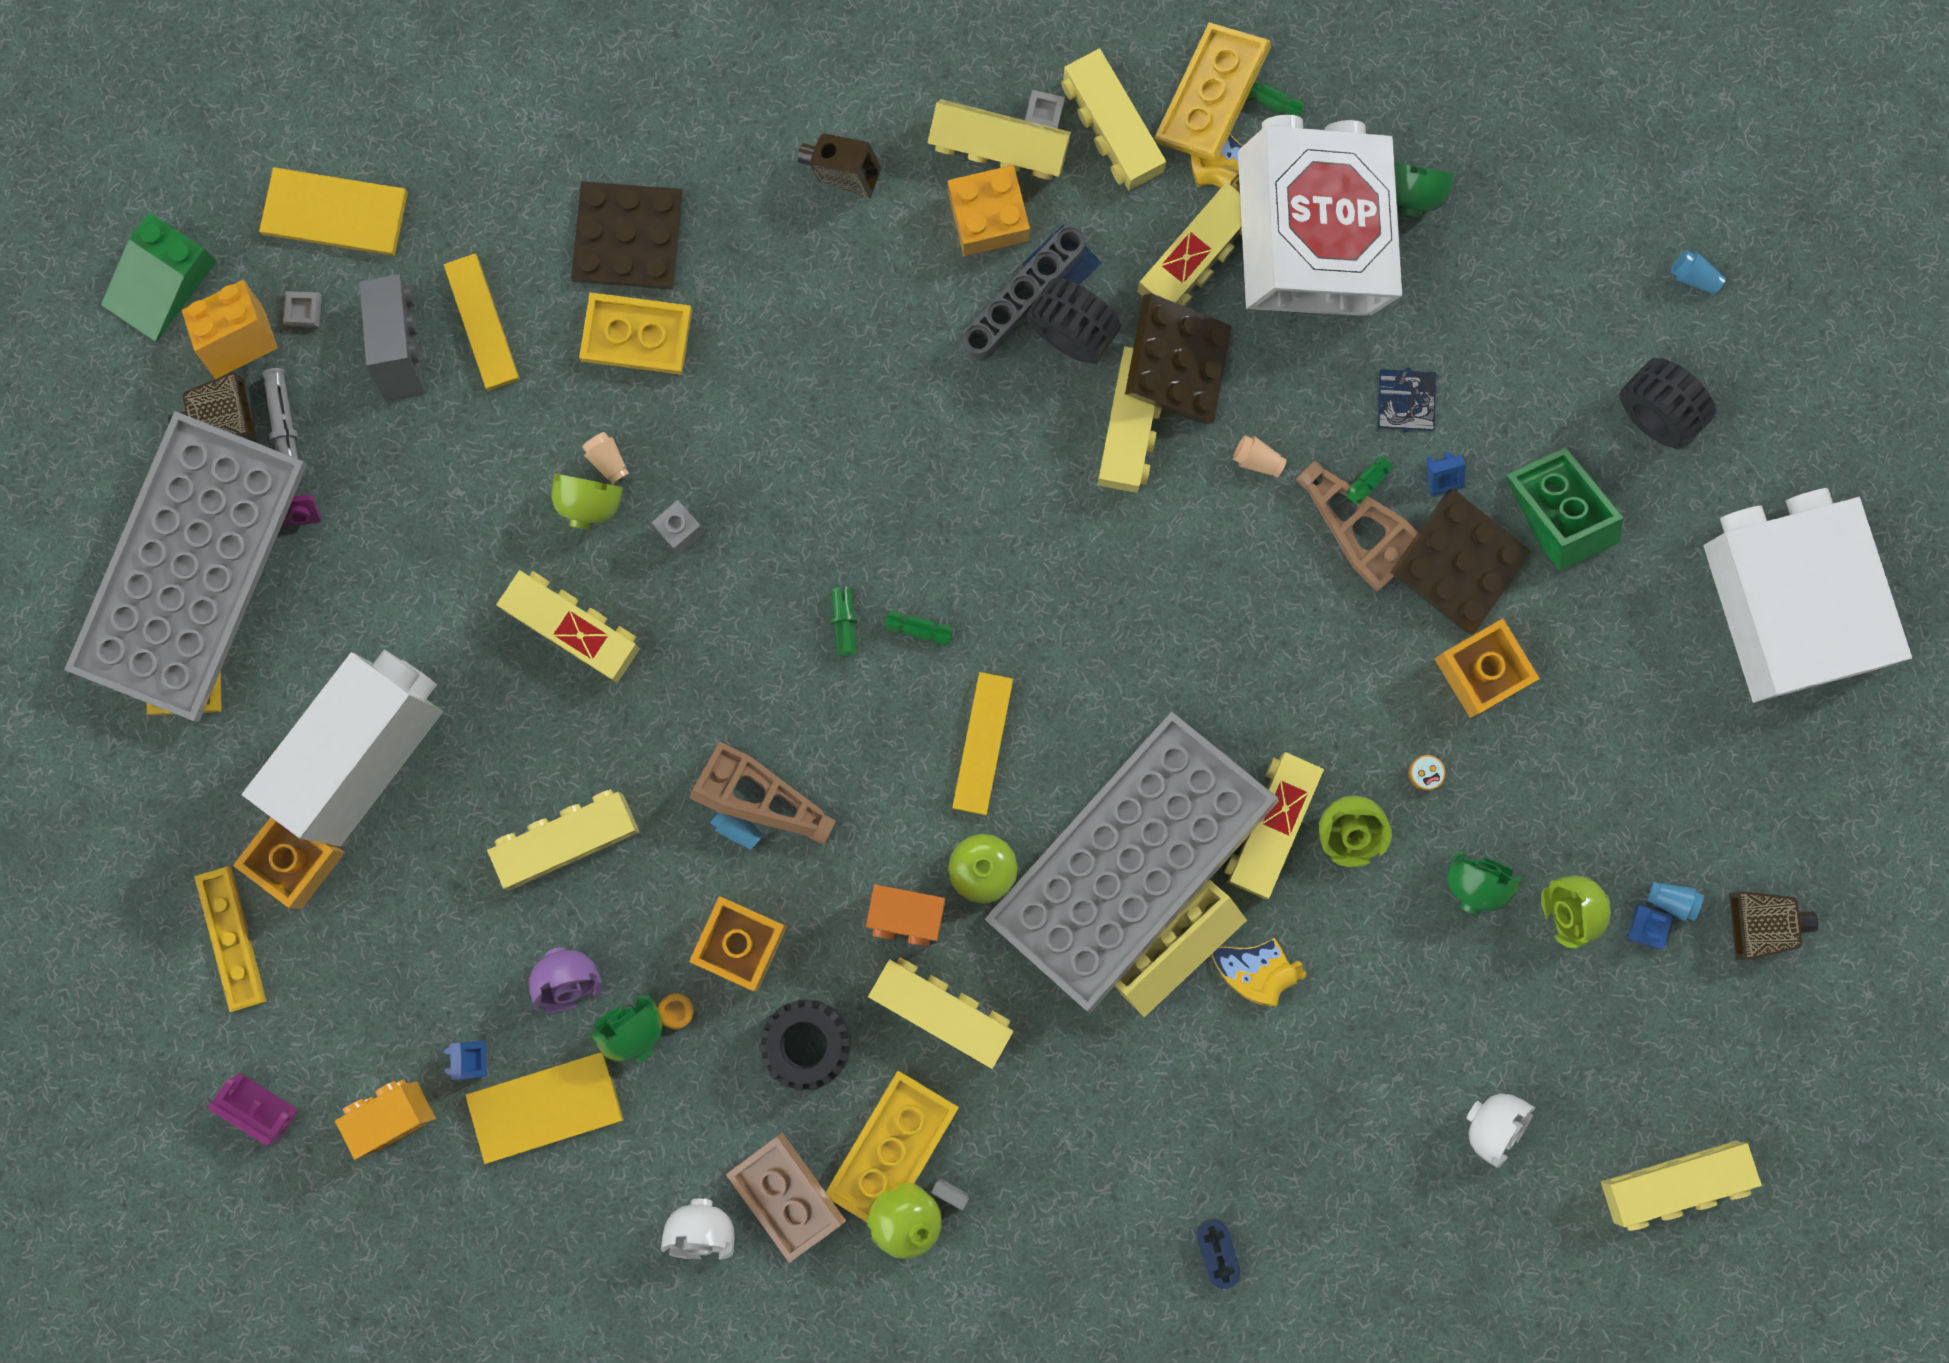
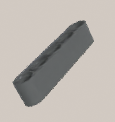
M1076 226L1061 228L968 326L963 335V350L969 359L980 362L989 358L1025 320L1027 313L1050 279H1063L1081 260L1086 240L1081 229ZM1065 241H1073L1077 244L1078 248L1074 251H1066L1062 248L1061 244ZM1042 265H1050L1055 269V273L1049 276L1043 275L1038 271V268ZM1020 289H1027L1031 291L1033 296L1030 299L1021 300L1017 298L1015 293ZM998 313H1004L1009 316L1010 321L1001 325L995 323L992 318ZM980 337L986 340L987 345L982 349H975L971 347L969 342L973 338Z

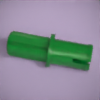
M836 587L830 590L834 616L830 622L835 628L837 655L850 657L857 653L855 624L858 623V618L854 617L853 589L851 587H844V591H841V587Z

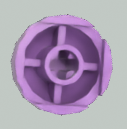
M563 947L549 950L545 957L539 960L533 967L528 981L534 1009L538 1011L539 1006L544 1007L545 1013L551 1014L564 1012L579 1006L572 1001L592 993L595 999L603 990L595 963L582 952L566 950Z

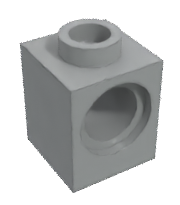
M678 500L651 522L678 555L705 533L701 525Z

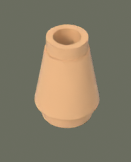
M605 432L596 435L582 446L586 452L584 456L612 485L619 482V479L629 475L613 437L609 438Z
M1244 435L1233 455V460L1239 463V467L1275 477L1280 476L1287 459L1281 457L1280 454L1256 436L1250 438Z

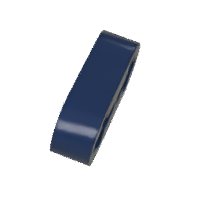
M1208 1219L1202 1222L1197 1230V1241L1205 1270L1212 1284L1221 1289H1229L1238 1282L1240 1277V1267L1230 1232L1221 1221ZM1214 1226L1216 1231L1223 1232V1236L1218 1238L1220 1250L1214 1252L1212 1243L1204 1241L1203 1237L1209 1234L1208 1228ZM1222 1256L1225 1265L1233 1267V1272L1228 1273L1229 1280L1223 1281L1220 1276L1214 1277V1271L1219 1269L1216 1257Z

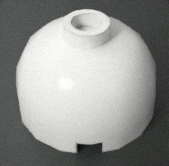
M1510 1094L1493 1095L1483 1104L1477 1101L1467 1116V1119L1472 1122L1468 1134L1470 1144L1475 1152L1485 1161L1499 1168L1508 1158L1503 1154L1505 1149L1510 1150L1516 1141L1518 1143L1533 1115L1531 1112L1535 1110V1107L1523 1099Z
M692 1199L691 1205L678 1208L671 1213L666 1221L662 1235L661 1251L664 1252L670 1248V1256L683 1259H701L699 1255H709L712 1252H719V1259L729 1258L733 1255L735 1240L731 1219L721 1209L712 1207L713 1202L711 1200Z

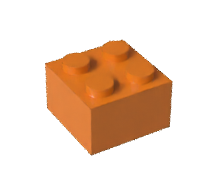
M874 884L866 927L873 929L872 936L895 940V935L900 934L909 936L907 942L909 944L929 947L930 941L938 942L946 900L942 897Z

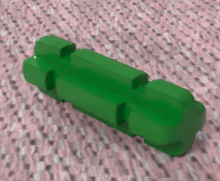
M1255 80L1247 99H1257L1255 103L1279 114L1282 111L1285 115L1300 117L1304 108L1302 101L1296 98L1290 100L1287 98V94L1266 84L1260 86L1258 85L1259 81Z
M1384 456L1378 457L1347 490V499L1352 500L1353 504H1361L1393 469L1392 462L1387 461Z
M889 611L885 621V628L889 631L898 633L900 630L903 631L904 635L927 641L934 639L935 643L945 646L950 643L953 633L950 626L943 624L936 626L932 621L909 615L906 618L903 617L902 613Z

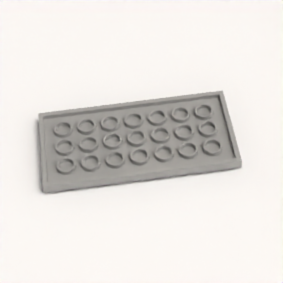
M174 411L64 670L189 720L199 722L307 463Z
M1171 711L989 913L985 920L1090 1014L1279 802L1278 797Z

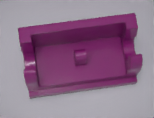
M237 1073L234 1079L228 1078L207 1108L266 1146L278 1144L299 1109L241 1073Z

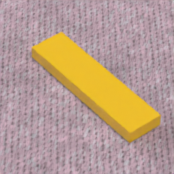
M475 253L443 264L486 390L490 391L519 381L520 378L478 256Z
M979 672L952 809L987 816L1013 678Z
M227 866L194 876L229 1012H235L267 1002L232 867Z

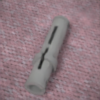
M281 368L264 370L262 377L272 432L269 433L270 442L274 444L276 451L298 459L295 443L298 440V433L293 429L284 376L285 371Z

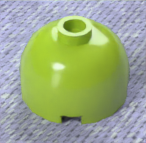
M554 473L551 499L559 515L571 519V527L590 530L591 523L603 524L615 515L621 502L623 487Z
M1351 795L1333 801L1325 809L1319 821V838L1324 852L1337 865L1358 867L1371 863L1369 858L1374 857L1378 853L1382 856L1387 851L1392 840V828L1384 811L1378 804L1369 798Z
M983 833L968 836L958 843L950 855L948 865L951 884L958 894L970 902L981 904L995 902L1005 896L1016 882L1018 871L1015 853L1008 843L995 835Z
M1571 875L1549 882L1550 886L1543 889L1541 893V906L1546 920L1552 912L1559 933L1554 935V938L1567 948L1576 949L1591 943L1604 934L1610 923V901L1596 882L1587 877Z
M903 1182L897 1184L899 1187L894 1188L890 1192L884 1190L879 1194L871 1205L867 1224L871 1229V1239L880 1249L895 1258L911 1259L925 1254L938 1240L941 1231V1211L929 1193L916 1184Z

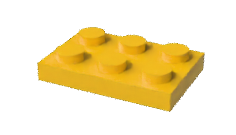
M589 293L579 359L581 362L682 375L692 307L690 305Z

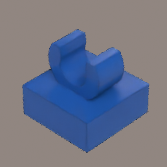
M1445 452L1444 459L1434 462L1431 456L1427 457V486L1431 496L1446 493L1450 489L1465 488L1466 463L1461 455L1453 457L1450 452Z
M1636 905L1627 939L1664 950L1673 916Z
M485 1041L450 1043V1048L444 1050L445 1055H450L451 1068L445 1069V1073L451 1075V1080L487 1077Z

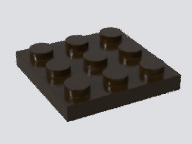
M581 181L571 272L572 282L674 290L683 199L682 189Z
M1153 293L1143 295L1125 395L1199 423L1213 424L1232 326Z
M1450 489L1445 493L1390 573L1468 634H1475L1532 551L1455 489Z

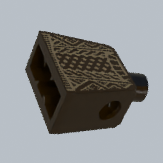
M823 133L819 136L816 146L802 143L798 151V163L811 166L819 182L871 199L882 168L869 142ZM861 168L866 170L865 174L862 173Z
M235 372L228 373L183 393L185 411L179 413L250 441L257 442L245 381ZM173 414L168 415V423H170Z
M1754 892L1729 893L1736 960L1756 959L1801 948V933H1813L1818 930L1817 914L1814 911L1799 912L1798 901L1795 897Z

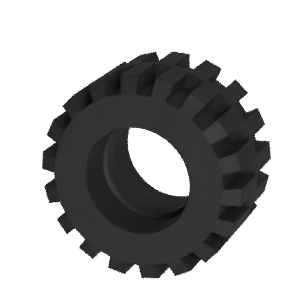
M1050 279L1027 313L1029 323L1047 343L1075 360L1090 364H1096L1100 361L1121 329L1118 317L1103 300L1086 288L1064 279Z
M1652 358L1619 392L1621 404L1634 424L1653 440L1673 449L1686 448L1716 415L1715 403L1703 384L1685 368L1664 358Z
M797 1000L782 1005L766 1020L767 1023L760 1034L761 1044H759V1052L762 1053L763 1060L761 1061L763 1066L767 1067L770 1072L769 1075L773 1079L778 1080L781 1083L780 1085L786 1088H794L797 1091L818 1089L834 1080L845 1067L851 1051V1036L845 1025V1020L833 1007L817 1000ZM801 1023H810L817 1026L826 1038L827 1046L824 1056L819 1062L811 1066L795 1064L785 1052L784 1042L787 1033L794 1026Z

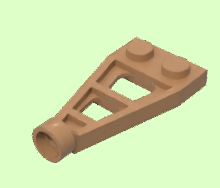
M1315 460L1295 480L1311 496L1351 566L1378 592L1394 577L1390 573L1418 532L1403 517L1369 496L1361 504L1356 505L1357 511L1348 520L1341 521L1329 506V500L1336 493H1342L1346 496V492L1351 485L1329 471L1324 470ZM1320 477L1322 479L1321 484L1314 485L1312 482ZM1362 517L1373 519L1381 524L1386 531L1384 538L1370 550L1361 548L1352 532L1354 523Z
M720 741L689 797L721 814L805 835L822 845L825 844L836 822L835 819L825 815L823 810L751 756ZM747 777L760 785L766 794L764 800L760 803H750L737 799L733 794V790L739 779ZM775 796L783 798L797 809L796 815L788 817L772 812L769 809L772 799Z

